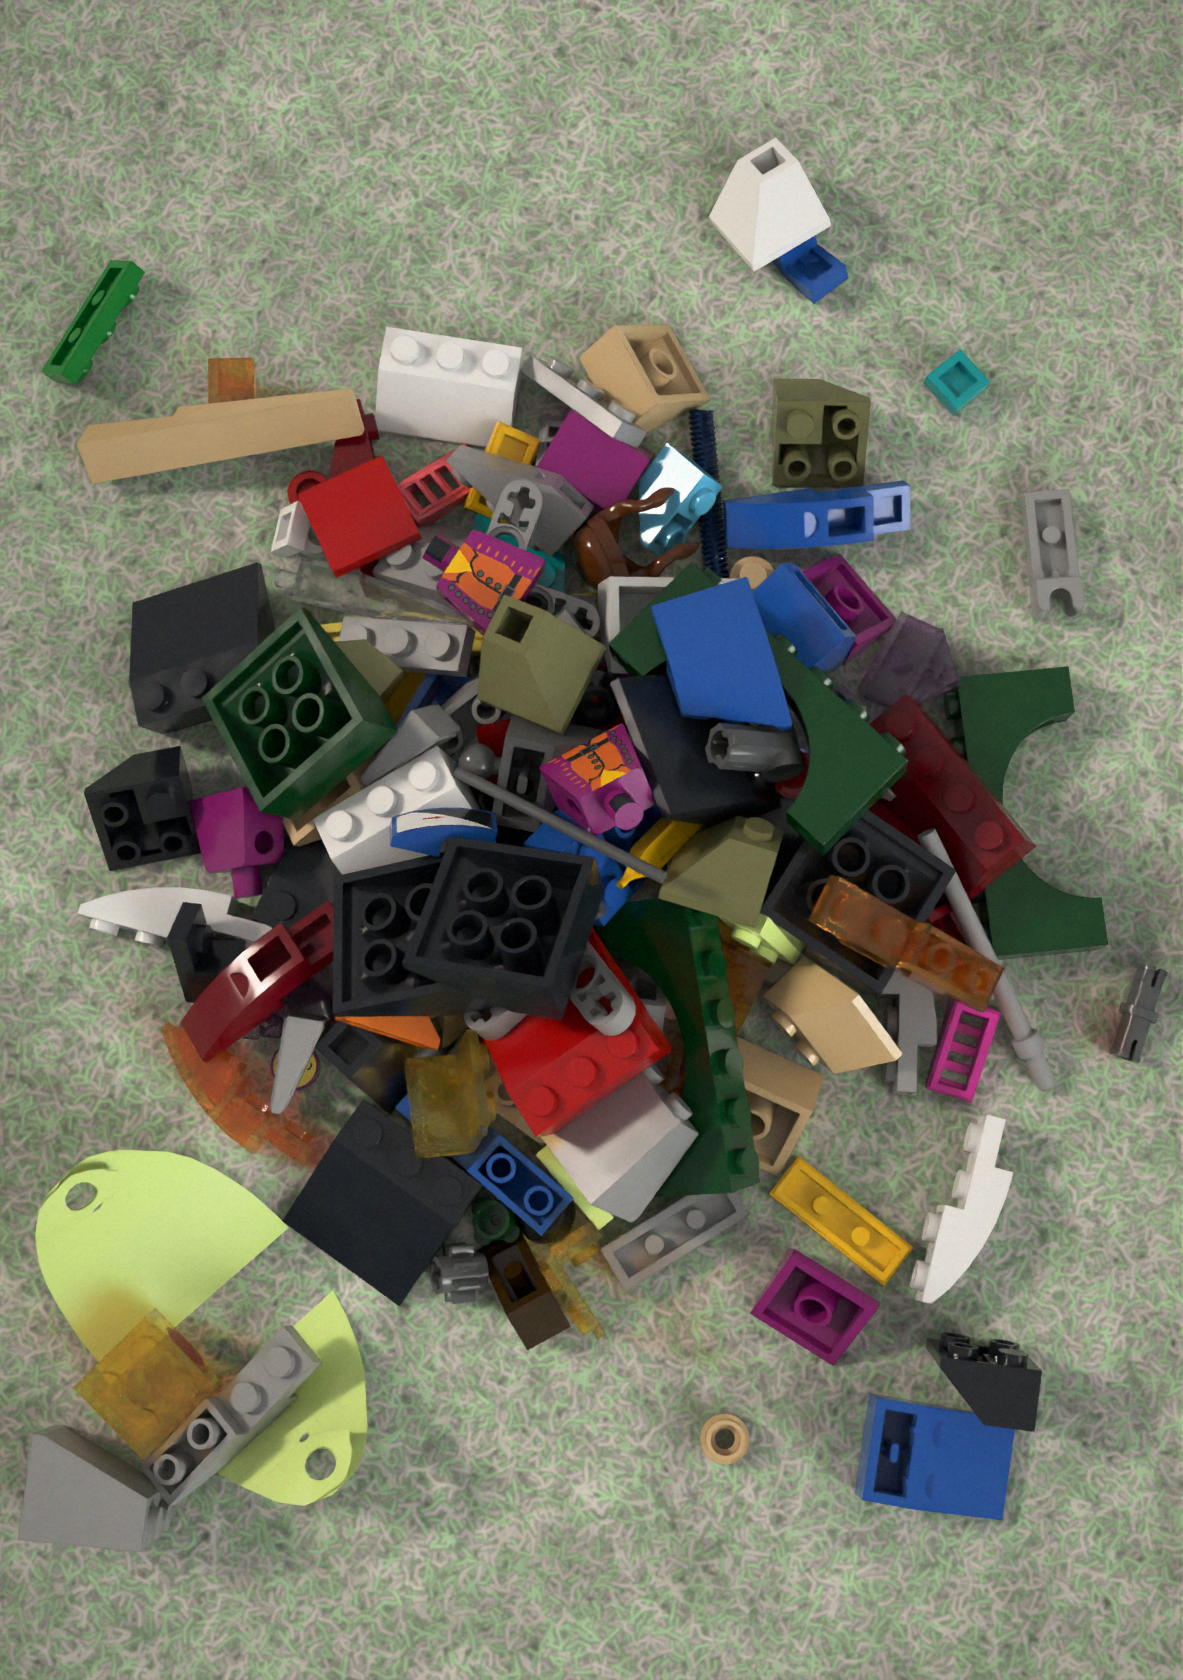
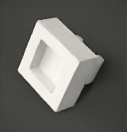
M296 501L280 510L270 553L289 558L300 552L306 556H314L322 552V547L313 544L308 538L309 530H314L301 502Z

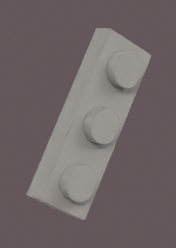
M529 355L521 369L524 374L612 438L638 448L647 432L632 422L636 416L634 412L614 400L611 401L610 405L601 399L605 393L602 389L583 378L579 382L575 381L570 377L574 370L559 359L550 356L548 361L545 362Z
M344 616L339 641L366 639L402 669L403 672L466 677L476 631L468 625Z
M737 1192L686 1195L603 1246L600 1250L626 1292L750 1214Z

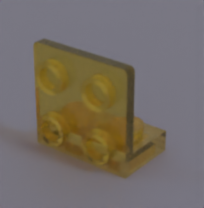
M468 1029L465 1031L454 1055L407 1058L404 1068L416 1159L475 1153L482 1138L487 1136L490 1122H494L496 1119L495 1097L492 1091L486 1092L483 1075L489 1071L488 1049L486 1044H479L478 1033Z
M589 1220L542 1252L541 1255L546 1263L541 1265L539 1269L555 1293L563 1288L573 1302L567 1308V1312L583 1336L592 1330L596 1338L600 1339L606 1335L605 1328L563 1267V1264L569 1260L574 1267H577L600 1251L595 1242L602 1238V1235L592 1220Z

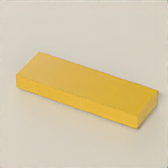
M800 1156L795 1158L768 1193L882 1286L887 1284L913 1249L910 1244Z

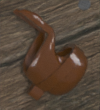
M660 488L648 498L642 500L623 499L617 501L583 522L571 539L570 554L579 577L587 586L594 591H598V584L610 576L659 577L672 562L686 559L699 548L698 542L679 543L647 566L642 567L623 555L618 547L622 517L632 513L646 512L662 506L674 493L675 488Z

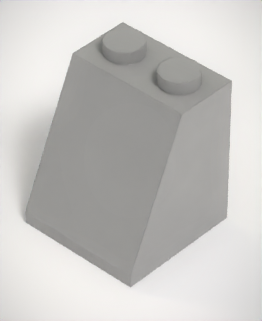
M654 1064L555 1134L540 1136L592 1206L631 1223L642 1214L699 1135L698 1131L688 1120L693 1115L691 1109L676 1093L667 1094L660 1085L664 1076Z
M53 1425L32 1433L18 1540L142 1552L160 1538L161 1531H168L172 1516V1506L167 1504L143 1472L66 1425Z

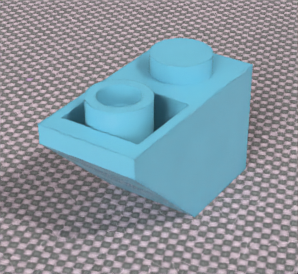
M669 443L664 446L639 478V500L648 498L660 488H675L674 493L665 504L639 513L640 543L658 555H662L672 549L676 544L685 542L687 532L701 515H704L712 508L717 494L723 488L718 481L690 457Z

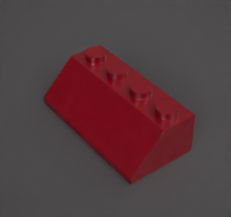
M907 693L869 724L880 735L888 732L895 737L905 748L906 754L904 757L908 760L906 773L878 802L896 815L916 836L926 830L936 829L954 869L957 870L956 873L969 900L1036 847L922 705Z

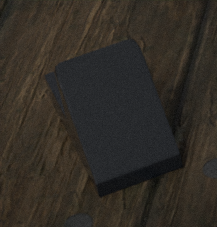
M188 902L182 903L167 936L185 1001L194 1003L211 982L243 952L246 946L243 940L213 937L212 927L206 923L202 904Z

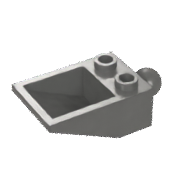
M512 715L505 735L502 758L496 757L494 751L487 745L474 743L466 746L461 751L458 758V767L460 766L486 780L491 776L498 777L497 786L553 813L559 808L555 805L539 767L606 731L569 723L562 736ZM629 735V738H630V740H631V742H632V745H633V747H634V750H635V752H636V754H637V751H636V749H635V746H634V743H633V741H632V738H631V736ZM529 779L533 782L531 786H527ZM494 798L492 812L496 814L497 825L535 832L543 824Z

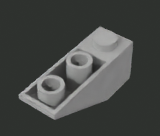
M460 445L446 460L452 467L451 470L455 478L468 488L474 487L487 499L486 504L493 513L501 492L510 482L523 479L534 483L541 491L543 506L529 547L538 552L542 550L549 558L587 519L594 508V505L582 496L561 474L464 445ZM521 492L518 499L511 497L509 499L514 504V514L511 522L521 531L526 532L528 527H519V519L524 508L533 509L534 506L529 503V494Z

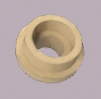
M729 1413L716 1414L710 1417L701 1429L700 1444L702 1450L715 1463L723 1465L735 1463L745 1455L749 1447L748 1429L743 1421L735 1415ZM721 1429H728L734 1435L733 1443L727 1448H721L715 1442V1436Z

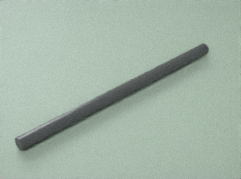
M460 766L456 768L454 777L660 884L665 881L667 872Z

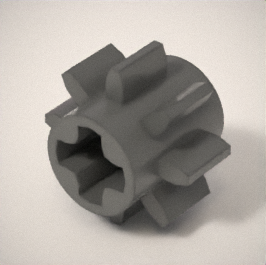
M465 1242L443 1244L444 1256L433 1257L430 1263V1281L433 1291L436 1294H444L445 1302H452V1304L476 1302L475 1290H483L488 1284L489 1271L485 1255L481 1252L474 1253L473 1244H466Z

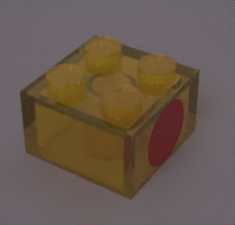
M154 1308L73 1388L144 1460L217 1388L223 1377Z

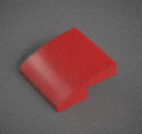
M382 455L297 494L336 578L397 551L407 544H412L422 539Z

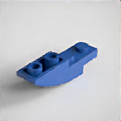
M901 480L817 493L811 488L723 500L725 546L728 548L750 549L822 547L874 541L875 534L909 530L910 484Z
M428 1071L395 1107L539 1235L542 1236L574 1199Z

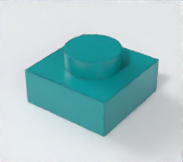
M959 349L928 374L924 384L954 416L988 388L990 381L965 353Z

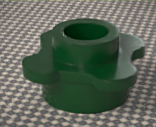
M480 1197L473 1202L471 1209L473 1213L472 1222L475 1229L474 1239L478 1244L488 1246L495 1240H504L507 1243H513L518 1240L521 1229L516 1224L515 1213L501 1200H488L487 1198ZM495 1215L500 1218V1222L497 1225L492 1222V1218Z

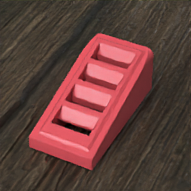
M455 450L397 484L417 527L437 522L467 499L470 488L464 486L455 478L451 470L452 467L446 462ZM448 471L460 487L452 490L441 474ZM434 481L445 496L438 499L427 485ZM420 491L430 505L422 508L413 495Z

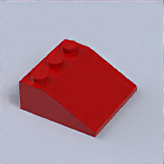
M593 928L588 940L629 993L636 1005V1014L630 1026L618 1035H604L585 1020L569 998L562 1020L526 1015L500 1039L493 1041L484 1039L509 1096L535 1137L555 1134L674 1050ZM594 967L587 968L579 975L577 988L585 987L591 982L595 974ZM605 996L598 1000L609 1015L613 1010L611 1001ZM490 1010L486 1014L488 1016V1019H490L492 1016Z

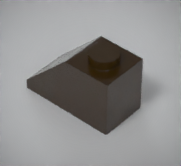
M522 1231L518 1240L513 1243L495 1240L490 1245L476 1250L477 1253L481 1252L485 1255L489 1279L505 1314L527 1351L571 1327Z

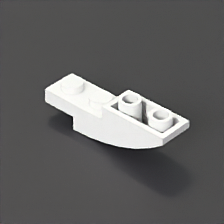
M154 887L110 894L80 904L77 913L91 920L89 928L113 936H117L119 928L136 932L134 941L157 948H163L164 941H168L167 936L183 902L202 904L206 923L211 925L213 937L219 935L230 939L243 940L246 943L243 951L272 929L268 925L236 917L235 914L239 901L231 895L181 887Z
M986 1114L978 1117L977 1124L970 1123L967 1128L963 1150L970 1152L966 1171L958 1170L952 1190V1198L959 1200L958 1206L955 1208L948 1205H938L936 1213L928 1212L925 1219L922 1240L929 1242L925 1260H917L910 1283V1288L917 1290L915 1298L917 1301L932 1304L949 1290L969 1268L983 1248L997 1222L1014 1173L995 1167L1006 1119Z

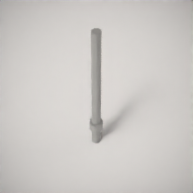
M935 828L926 830L917 836L923 848L954 868ZM955 872L944 893L1014 1036L1011 1039V1043L1018 1058L1026 1061L1039 1090H1047L1053 1087L1057 1081L1042 1052L1045 1049V1045L1038 1030L1031 1029L963 885Z

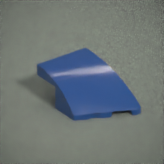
M747 576L651 606V615L667 657V675L682 717L701 720L718 718L725 723L743 725L744 722L775 726L777 730L782 731L792 729V721L778 669Z

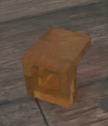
M253 358L208 359V404L256 398L255 362Z

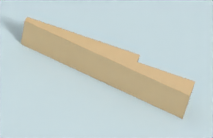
M353 388L181 406L177 408L173 416L88 425L77 442V447L91 483L94 484L360 436L365 428Z

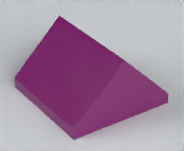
M571 409L537 468L561 474L582 496L594 505L595 510L601 512L617 501L628 498L655 454L642 445L636 448L612 438L574 409Z
M841 554L802 571L857 636L842 663L843 666H846L899 623Z
M788 1248L750 1314L834 1366L877 1311L880 1302L796 1249Z

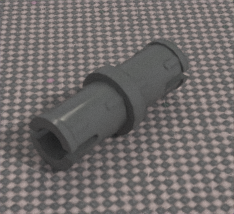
M1137 963V970L1127 1002H1121L1118 1012L1122 1014L1112 1049L1109 1052L1110 1055L1121 1056L1122 1059L1134 1063H1140V1056L1150 1024H1155L1159 1014L1154 1011L1164 979L1168 974L1163 969L1156 970L1157 967L1143 963Z

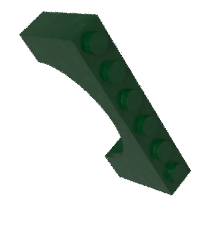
M691 562L608 643L612 659L632 677L667 673V657L651 615V606L724 584L722 579L708 568L702 572ZM765 629L787 705L793 711L802 727L810 757L809 770L803 788L795 802L786 811L787 823L823 856L906 773L908 760L904 757L906 750L888 732L880 735L867 723L870 717L858 703L852 699L844 702L831 690L834 687L832 681L822 670L814 665L808 669L795 657L798 654L796 648L787 638L780 633L772 636Z
M1069 666L956 677L949 687L950 692L944 693L945 716L947 720H954L956 737L950 738V741L1002 805L1006 771L1019 744L1030 734L1045 726L1066 722L1075 712ZM1022 858L970 900L972 904L978 903L980 923L998 960L1095 951L1108 945L1102 897H1080L1058 890L1038 877Z
M659 898L627 902L605 926L593 925L595 932L612 957L624 959L636 965L660 987L674 1011L682 1035L685 1053V1082L681 1099L691 1109L693 1115L688 1120L698 1131L699 1135L654 1197L733 1193L760 1183L758 1171L759 1157L754 1147L750 1122L751 1108L746 1098L742 1073L743 1059L738 1049L734 1024L735 1010L730 1000L726 975L727 961L722 951L718 926L719 917Z

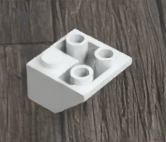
M777 138L772 139L737 160L709 215L714 227L754 272L831 226L830 219L799 161Z

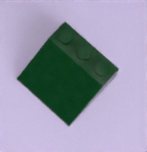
M303 607L298 608L202 697L260 812L298 820L398 732L378 693L311 613Z

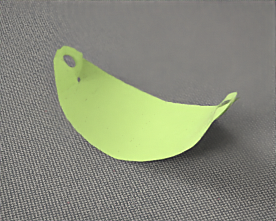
M118 1149L87 1157L53 1187L38 1210L35 1242L41 1272L59 1309L81 1342L115 1380L168 1334L166 1327L174 1329L289 1227L252 1192L220 1171L202 1162L168 1151ZM81 1182L90 1183L95 1189L92 1200L84 1207L76 1210L67 1207L65 1198L68 1191L74 1185ZM102 1203L99 1209L93 1211L98 1205ZM334 1291L328 1294L293 1326L320 1358L322 1364L294 1392L298 1397L258 1437L217 1472L237 1485L279 1503L306 1506L333 1495L352 1476L362 1460L368 1429L365 1372L358 1343L347 1315ZM304 1434H309V1437L304 1442H300ZM317 1449H328L336 1460V1467L333 1473L323 1480L312 1479L305 1468L308 1457Z

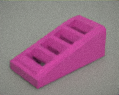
M951 993L926 1080V1089L972 1103L1001 1012L996 1007ZM961 1013L983 1019L981 1028L960 1022ZM955 1031L978 1038L976 1047L953 1040ZM949 1050L973 1057L971 1065L948 1059ZM943 1068L967 1075L966 1083L962 1084L940 1077Z

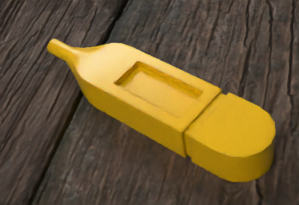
M661 817L633 845L629 853L661 869L686 843L689 837L696 833L701 824L662 819ZM627 867L624 875L616 883V886L619 889H623L630 881L646 876Z

